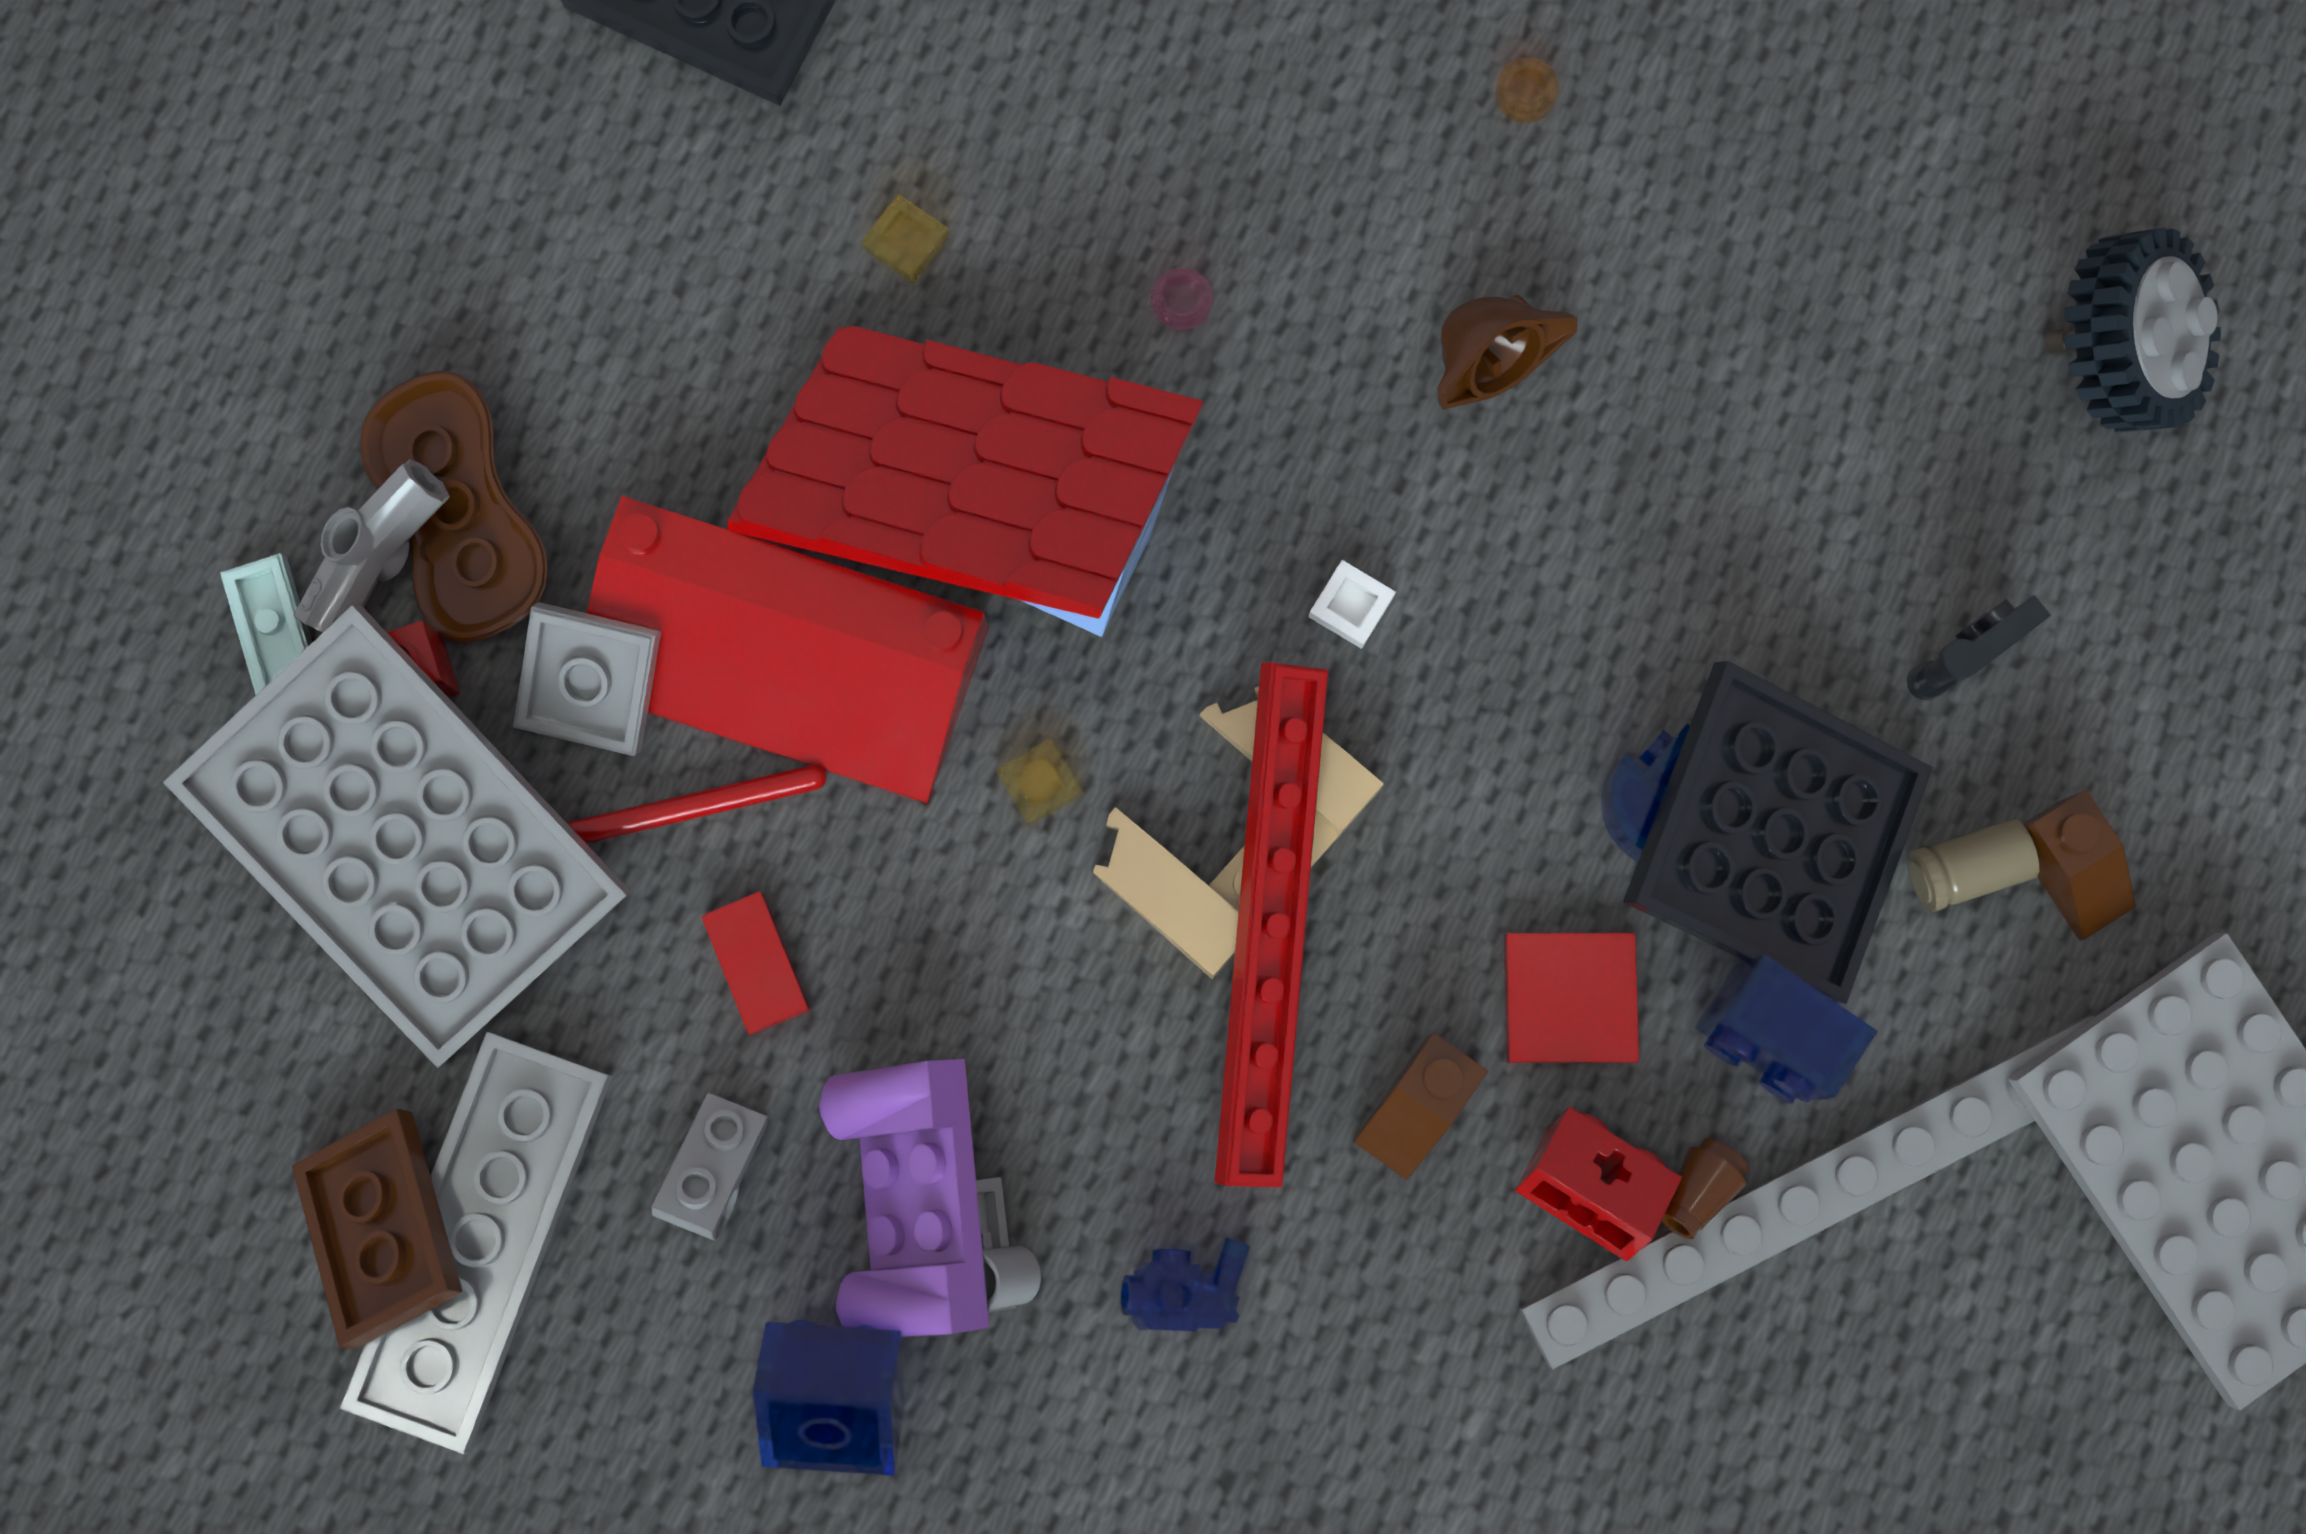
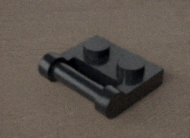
M2035 595L2015 608L2005 599L1955 635L1957 639L1944 646L1935 661H1923L1914 666L1906 679L1910 693L1921 700H1932L1938 697L1958 681H1963L1977 673L2049 618L2051 614Z

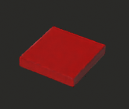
M1506 933L1504 935L1507 1063L1639 1062L1635 933Z

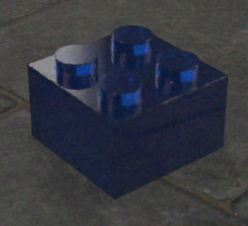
M1765 954L1735 965L1695 1026L1696 1030L1708 1037L1704 1044L1708 1051L1735 1067L1739 1065L1741 1060L1763 1074L1758 1083L1765 1090L1789 1104H1792L1796 1098L1802 1102L1835 1098L1878 1032Z
M802 1320L790 1323L766 1322L753 1387L761 1467L895 1476L904 1414L901 1331L875 1329L870 1325H861L856 1328L823 1326Z

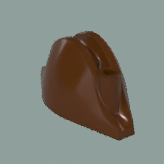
M1514 295L1509 299L1482 297L1461 304L1445 319L1441 330L1442 358L1445 372L1438 386L1439 405L1444 410L1487 400L1517 385L1577 332V317L1568 312L1532 308L1519 295Z

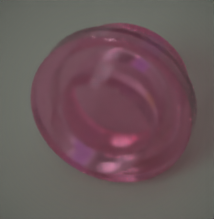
M1187 268L1172 269L1162 274L1156 280L1151 291V307L1154 315L1163 325L1175 330L1192 329L1200 325L1208 317L1212 307V290L1208 281L1198 272Z

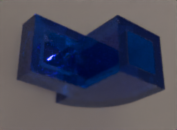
M1688 723L1675 733L1673 737L1664 729L1659 733L1639 757L1647 765L1645 769L1626 754L1614 765L1606 778L1601 798V809L1605 826L1617 846L1636 863L1639 861L1690 725Z

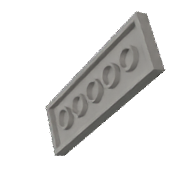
M486 1032L430 1176L463 1293L365 1344L340 1409L461 1454L470 1452L613 1078L612 1075L503 1036Z

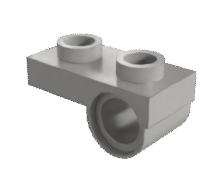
M707 1093L651 1207L652 1216L716 1241L722 1234L739 1193V1184L768 1125V1116Z
M1001 1177L976 1180L988 1314L1016 1309L1017 1305L1026 1304L1036 1296L1041 1283L1040 1267L1036 1257L1030 1250L1020 1245L1009 1246Z

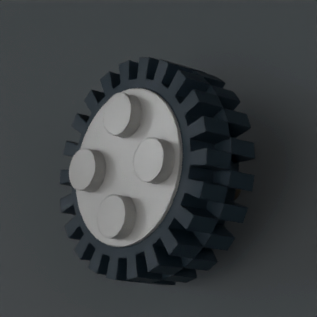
M2165 227L2105 236L2098 239L2099 243L2091 244L2085 250L2088 258L2079 259L2074 269L2080 279L2070 281L2067 292L2077 301V305L2065 307L2064 321L2074 323L2075 327L2051 329L2045 336V346L2050 354L2077 352L2078 358L2068 363L2071 377L2083 376L2084 378L2076 388V392L2080 400H2090L2087 412L2091 417L2101 418L2100 425L2106 429H2114V432L2175 428L2182 426V423H2189L2195 418L2194 411L2202 410L2207 402L2202 392L2212 391L2215 379L2207 369L2218 368L2220 354L2211 350V342L2221 341V327H2216L2219 306L2217 299L2212 300L2206 296L2214 287L2211 274L2199 275L2206 263L2201 253L2192 254L2194 243L2188 237L2180 238L2181 232L2175 229L2166 230Z

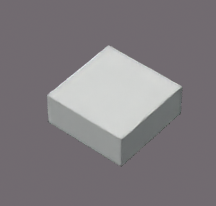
M1342 560L1309 612L1308 617L1362 649L1396 592Z

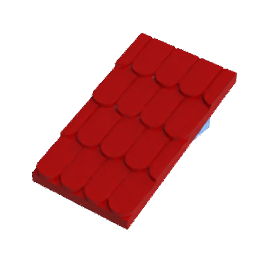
M857 326L838 327L835 334L825 345L822 357L807 383L798 392L795 404L780 430L770 441L767 452L753 477L743 488L738 503L728 518L727 531L1021 600L1102 637L1148 543L1175 463L1197 420L1204 401L1110 377L1108 382L1039 363H1025L1022 365L930 340L922 344Z

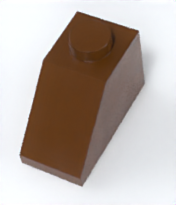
M2087 790L2058 801L2023 823L2037 850L2039 859L2038 879L2079 941L2086 939L2136 907L2124 846Z
M1436 1033L1426 1036L1353 1142L1407 1180L1452 1125L1488 1073V1070Z

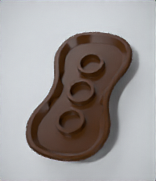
M434 371L421 374L396 386L375 403L368 412L362 426L360 447L364 469L377 490L409 459L426 466L438 480L443 482L450 497L409 539L412 549L415 599L424 619L443 637L455 642H472L489 638L521 621L531 612V606L540 601L547 578V559L544 545L533 525L512 504L501 486L494 464L491 413L486 400L477 387L464 376L451 371Z

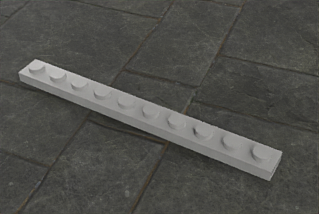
M2087 1016L1734 1197L1702 1230H1699L1694 1239H1686L1670 1230L1653 1239L1627 1262L1618 1257L1520 1307L1519 1310L1548 1367L1553 1370L2034 1122V1118L2007 1078L2095 1016Z

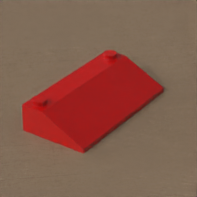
M622 495L599 555L586 612L587 614L662 631L648 713L803 764L817 765L825 771L926 804L929 803L989 629L985 613L740 533L727 531V529Z

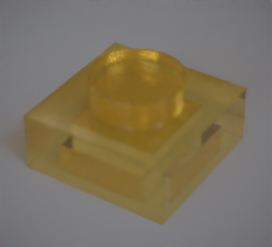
M897 194L861 242L867 253L914 284L949 239L950 235L946 226L900 194Z
M1051 738L996 770L997 775L1028 827L1083 796L1081 788Z

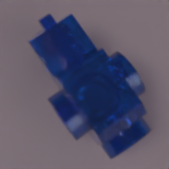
M1226 1238L1214 1273L1200 1272V1264H1191V1251L1153 1249L1152 1262L1142 1263L1134 1271V1275H1125L1123 1278L1120 1294L1123 1315L1132 1316L1133 1324L1139 1330L1194 1332L1198 1329H1223L1225 1323H1237L1239 1314L1236 1312L1240 1297L1234 1294L1250 1246L1238 1240Z

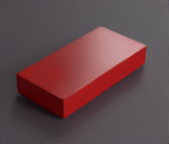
M759 891L701 916L748 1035H755L811 1011L764 893Z

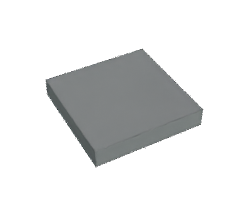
M541 602L531 606L513 728L626 755H638L643 745L662 631Z

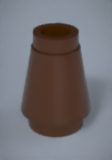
M1705 1138L1699 1147L1689 1148L1678 1174L1682 1177L1681 1182L1662 1218V1222L1676 1234L1686 1239H1694L1699 1230H1702L1746 1186L1744 1175L1749 1167L1745 1159L1730 1146L1712 1138Z

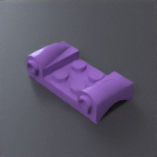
M965 1059L922 1061L836 1074L829 1077L824 1084L819 1103L820 1115L833 1138L839 1140L860 1139L871 1270L852 1272L846 1275L840 1284L836 1299V1312L844 1331L853 1339L955 1334L989 1328Z

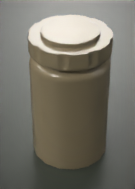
M2015 818L1936 843L1928 848L1923 847L1911 851L1907 858V866L1913 889L1923 907L1929 912L1945 909L1947 905H1955L2035 879L2039 874V859L2034 842L2026 827Z

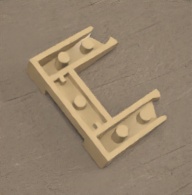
M1259 686L1254 688L1257 699ZM1258 700L1223 714L1217 703L1207 706L1200 713V717L1252 761ZM1324 733L1322 737L1311 868L1384 785V783ZM1115 807L1109 814L1106 827L1118 830L1108 867L1095 864L1093 874L1205 974L1213 979L1235 954L1244 847L1208 886L1168 850Z

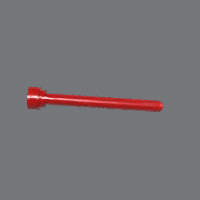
M810 765L566 823L588 844L818 790L825 785L827 777L823 768L817 765Z

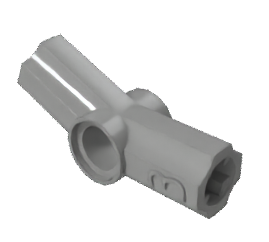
M409 459L387 479L359 510L346 507L335 512L325 524L321 535L320 545L325 558L293 616L304 624L323 633L352 605L360 604L364 608L378 581L391 580L403 568L408 557V540L450 497L443 482L438 480L426 466Z

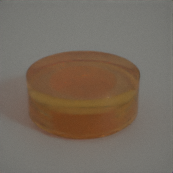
M1535 58L1514 60L1502 70L1495 90L1497 105L1503 114L1516 122L1532 123L1541 120L1554 106L1559 90L1558 79L1552 68L1541 60Z

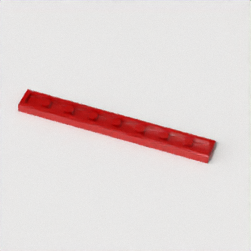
M1274 662L1261 663L1214 1180L1215 1183L1223 1186H1283L1329 669Z

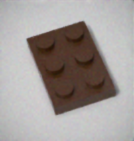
M395 1108L292 1165L340 1348L357 1349L463 1293L412 1112Z

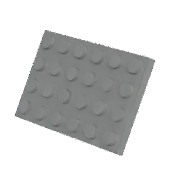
M360 604L352 605L163 782L437 1068L447 1061L631 892Z
M2214 933L2007 1079L2214 1387L2229 1407L2240 1411L2306 1363V1049L2227 933Z

